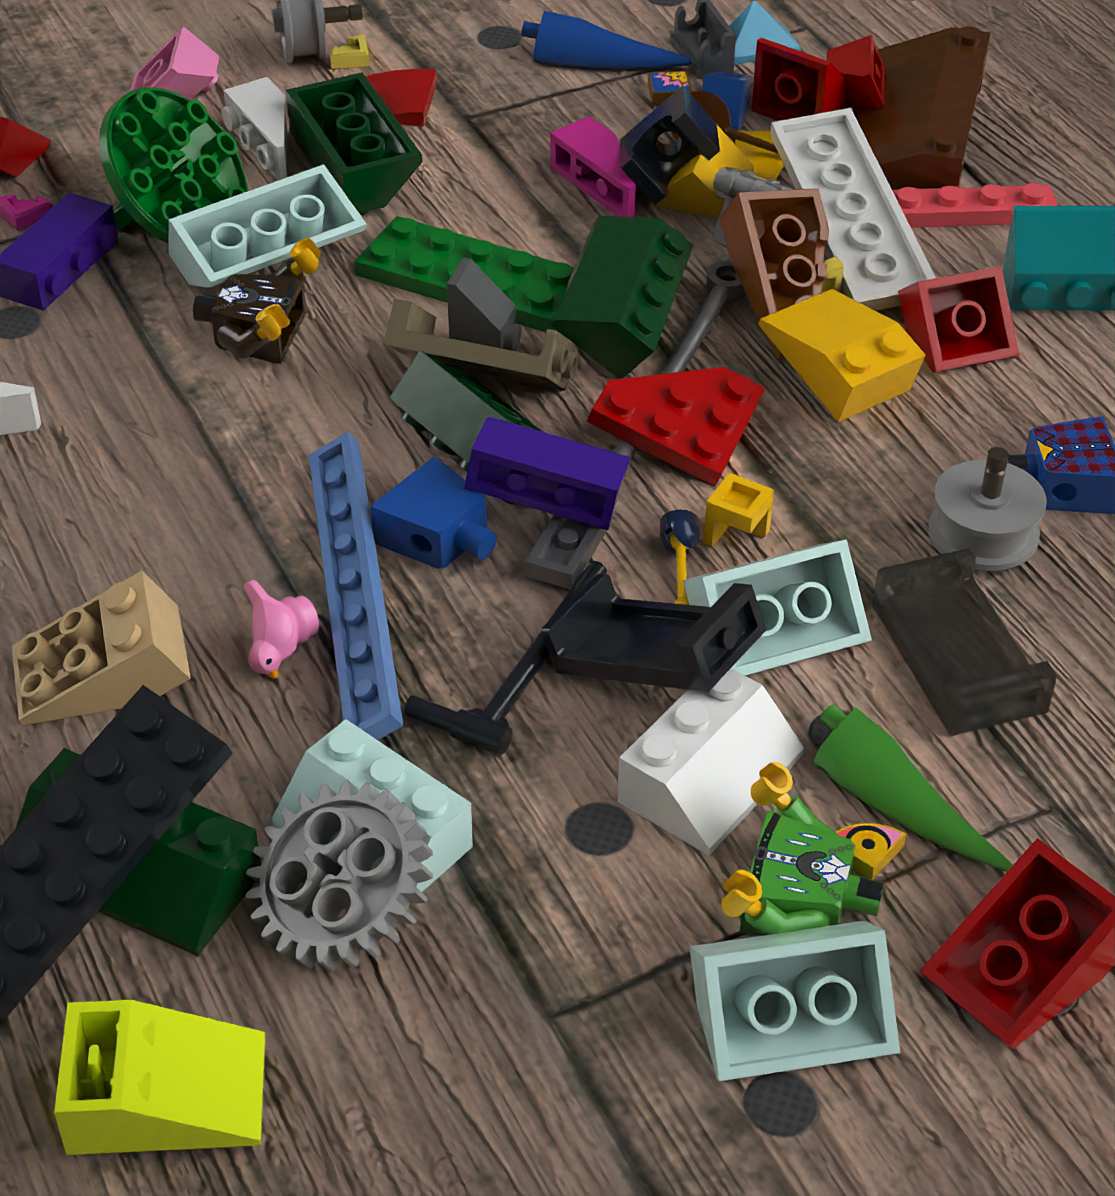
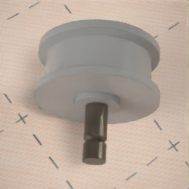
M276 0L277 8L272 9L274 32H280L286 64L293 63V58L298 56L317 55L318 60H325V24L346 22L348 20H363L361 4L349 5L348 7L323 8L322 0Z
M991 448L988 451L987 460L965 461L948 468L940 475L934 489L935 508L929 519V536L941 554L959 565L984 571L1006 570L1027 561L1037 549L1040 537L1039 523L1044 517L1047 502L1045 492L1032 475L1019 467L1007 463L1009 453L1003 448Z

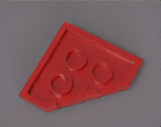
M725 367L614 379L607 382L586 422L716 487L765 387Z

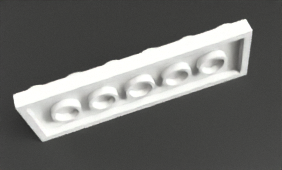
M851 108L771 123L770 136L795 189L819 188L829 226L828 242L825 244L824 252L828 259L837 256L844 264L841 288L845 296L877 311L901 306L898 290L919 281L936 278Z

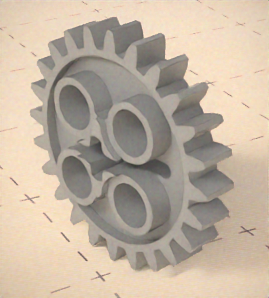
M344 780L338 795L326 784H322L320 787L318 801L313 802L304 793L300 794L299 803L301 810L296 814L287 808H281L280 813L285 824L280 829L266 825L264 831L272 839V842L269 846H257L253 850L263 860L262 866L248 869L246 873L247 876L259 884V886L246 893V898L258 907L250 916L253 921L264 928L260 935L273 946H277L276 950L292 961L296 957V960L309 969H312L318 961L327 970L334 971L340 957L352 968H356L359 963L360 950L363 949L375 959L379 958L380 947L378 941L385 936L395 944L400 942L399 935L395 929L399 921L412 925L416 923L414 916L407 910L410 903L427 902L428 898L416 888L417 883L433 879V873L420 863L431 857L433 851L422 841L427 832L414 819L416 814L404 802L400 803L387 789L380 793L370 782H365L360 790H358L349 780ZM341 830L338 837L329 843L330 838L337 831ZM385 855L382 863L370 871L373 863L379 857ZM307 879L304 886L295 893L297 886ZM350 905L348 913L337 921V917L342 909Z

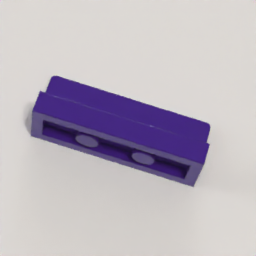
M487 417L471 449L464 488L609 530L630 458L542 431Z

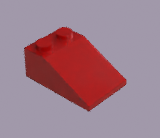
M1037 838L919 972L1013 1050L1102 980L1114 967L1115 896Z

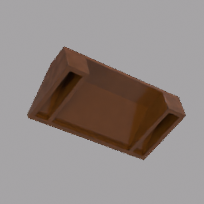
M970 26L962 28L951 27L878 49L885 66L884 108L875 110L854 106L853 113L892 190H899L904 187L916 189H934L945 186L960 187L967 140L978 93L980 94L991 32L980 31L978 28Z

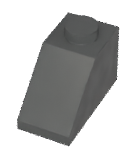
M462 258L447 283L449 338L516 351L521 339V326L516 324V305L472 259Z

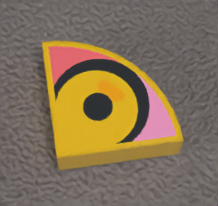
M874 823L854 824L836 831L839 836L850 839L856 845L852 869L870 879H874L902 850L907 835L896 828Z

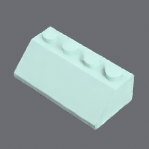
M323 164L169 219L168 254L189 285L211 288L227 282L228 278L232 275L249 274L292 258L290 256L291 248L304 238H310L319 248L366 230L367 224Z

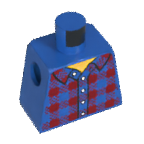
M1103 416L1034 427L1029 431L1025 454L1008 456V464L1023 469L1040 483L1047 500L1045 510L1115 514V445Z

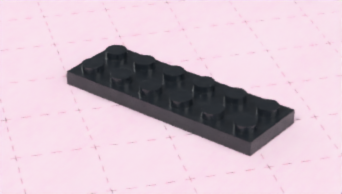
M145 685L140 687L0 846V1025L233 754L225 742Z

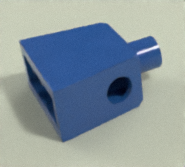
M432 457L371 505L375 544L437 569L445 568L465 551L480 560L487 558L496 545L497 536L494 532L487 529L486 499L484 495L465 489L466 480L435 457Z

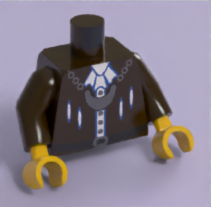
M304 238L291 248L290 256L293 260L285 262L274 273L266 275L235 274L230 276L219 296L197 294L193 304L194 319L196 321L212 323L215 345L219 349L230 351L242 359L253 357L281 364L306 315L303 272L311 274L317 270L321 251L310 238Z

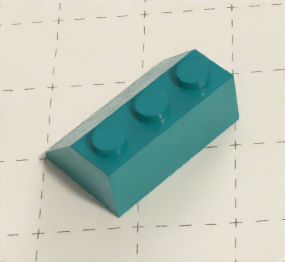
M1014 206L1002 269L1010 310H1115V206Z

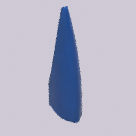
M544 11L540 24L524 21L522 26V37L536 39L533 61L571 67L618 70L659 69L691 64L690 57L627 38L577 17Z

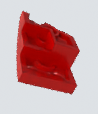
M436 69L393 70L366 76L400 125L425 126L437 85Z

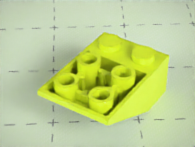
M135 1000L67 1003L54 1109L66 1155L261 1146L265 1032Z

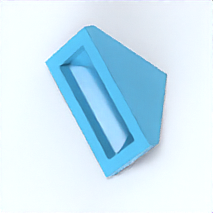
M755 0L729 25L736 34L734 65L755 61L756 41L759 38H764L798 51L801 50V47L788 29Z

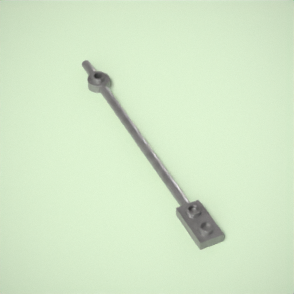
M731 260L717 261L708 267L706 290L709 295L661 374L683 372L724 303L734 302L747 295ZM620 439L613 452L628 456L631 459L638 447ZM553 515L525 560V576L571 590L607 530Z

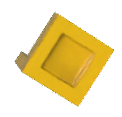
M729 472L706 501L703 543L714 547L729 526L765 538L770 531L774 489Z

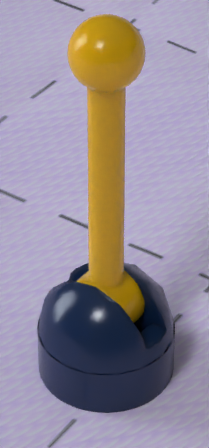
M679 509L667 512L660 519V537L663 545L669 551L676 553L678 599L675 600L674 604L689 605L683 580L687 579L686 552L689 548H693L698 544L700 522L697 515L693 512Z

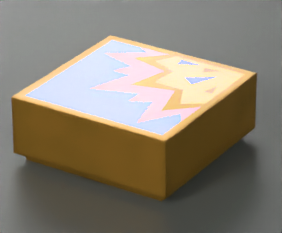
M687 70L648 72L647 85L651 102L654 106H659L682 85L689 93L692 92Z

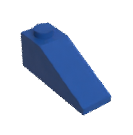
M719 71L704 75L702 91L711 92L725 102L731 116V129L739 130L742 128L753 91L754 75Z

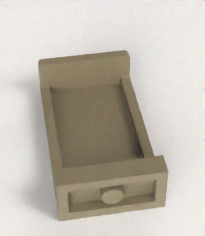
M394 298L384 345L408 358L414 359L418 352L422 351L456 368L566 390L568 379L575 377L579 354L574 351L575 344L558 331L547 329L542 353L538 356L435 336L433 331L437 317L413 302Z

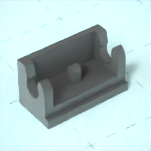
M697 0L695 7L696 16L691 21H685L686 11L683 6H679L675 13L674 34L670 35V41L679 54L691 58V64L688 67L696 78L702 79L704 75L717 71L734 73L736 34L711 1Z

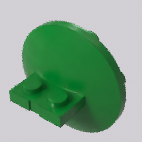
M146 87L125 94L106 112L100 128L99 150L105 175L119 200V204L113 210L118 231L133 221L136 226H142L153 236L169 243V219L248 191L246 176L237 154L235 139L231 134L223 131L218 123L208 114L201 102L189 100L180 94L166 89Z

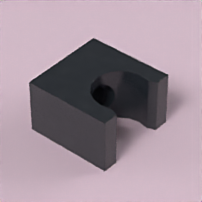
M682 85L620 139V168L656 205L667 196L669 192L667 187L670 180L688 161L699 154L709 161L720 152L717 123ZM664 132H674L679 135V139L673 144H663L658 140V137Z

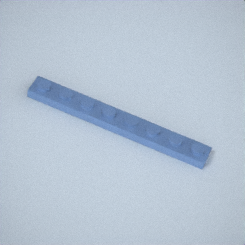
M346 432L309 454L343 721L345 719L376 740H379L404 725L360 444L349 432Z

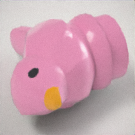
M251 580L243 585L253 605V644L249 651L248 663L250 668L256 673L266 674L270 678L276 679L280 663L287 660L295 652L297 644L305 643L310 636L318 632V615L311 601L305 596L301 595L295 598L288 596L278 601L270 597L256 580Z

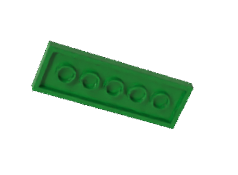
M396 216L354 261L356 276L448 303L447 283L462 258L472 259L516 305V324L546 332L547 329L558 331L550 324L575 268L566 263L551 261L531 255L525 251L513 250L492 244L487 240H478L454 233L449 229H440L416 222L411 218Z

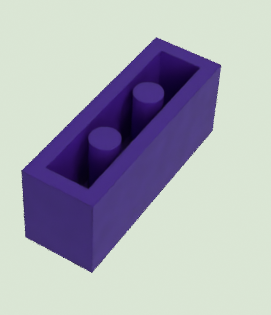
M68 193L0 253V297L44 311L118 242V228L115 223L113 205Z

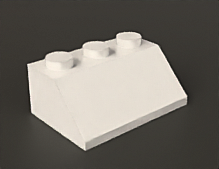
M731 668L709 692L687 690L619 757L618 802L709 856L757 805L751 798L750 789L751 785L760 779L759 771L771 762H779L790 770L803 756L804 746L763 685Z

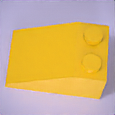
M834 289L763 317L758 324L837 422L909 391L925 358L924 352L898 322Z

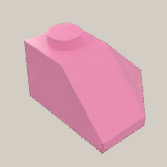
M182 26L134 75L130 91L146 87L161 88L192 100L200 91L206 93L216 83L219 77L216 71L220 56Z

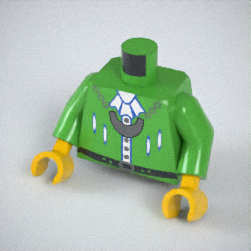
M771 762L759 771L760 779L751 785V798L754 802L763 806L773 803L775 805L774 812L767 811L750 872L737 870L723 882L724 890L730 892L721 900L723 913L732 918L741 915V932L762 935L838 925L843 909L877 916L884 882L851 874L856 845L850 839L839 836L819 820L796 794H787L793 782L789 770L783 764Z

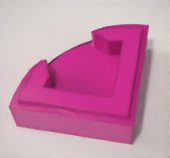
M10 194L0 197V215L18 231L37 222L53 207V203L40 196H35L36 201L17 200L16 194Z

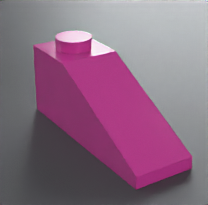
M590 116L550 132V168L616 216L634 217L635 183L620 168V145L616 135Z

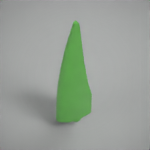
M830 705L823 711L819 720L832 732L819 748L813 764L826 773L829 778L883 815L926 839L965 857L1005 872L1013 866L1005 856L945 802L906 756L896 740L858 708L855 707L848 715L844 714L835 705Z

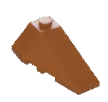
M819 188L739 192L720 216V222L729 258L758 320L760 321L763 317L821 294L822 282L826 278L827 265L824 264V248L828 242L829 226ZM765 334L776 359H786Z

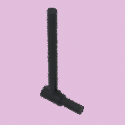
M591 561L550 619L597 574H607V569L601 562ZM541 631L484 710L479 708L467 711L460 709L457 712L411 695L406 702L404 714L446 730L455 739L497 755H503L512 738V728L505 717L550 655Z

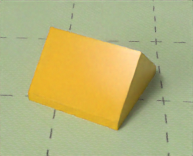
M717 125L720 152L709 161L701 154L688 161L670 180L667 187L669 191L667 196L655 206L719 218L725 198L717 196L718 190L713 187L717 172L722 168L725 169V167L754 172V165Z

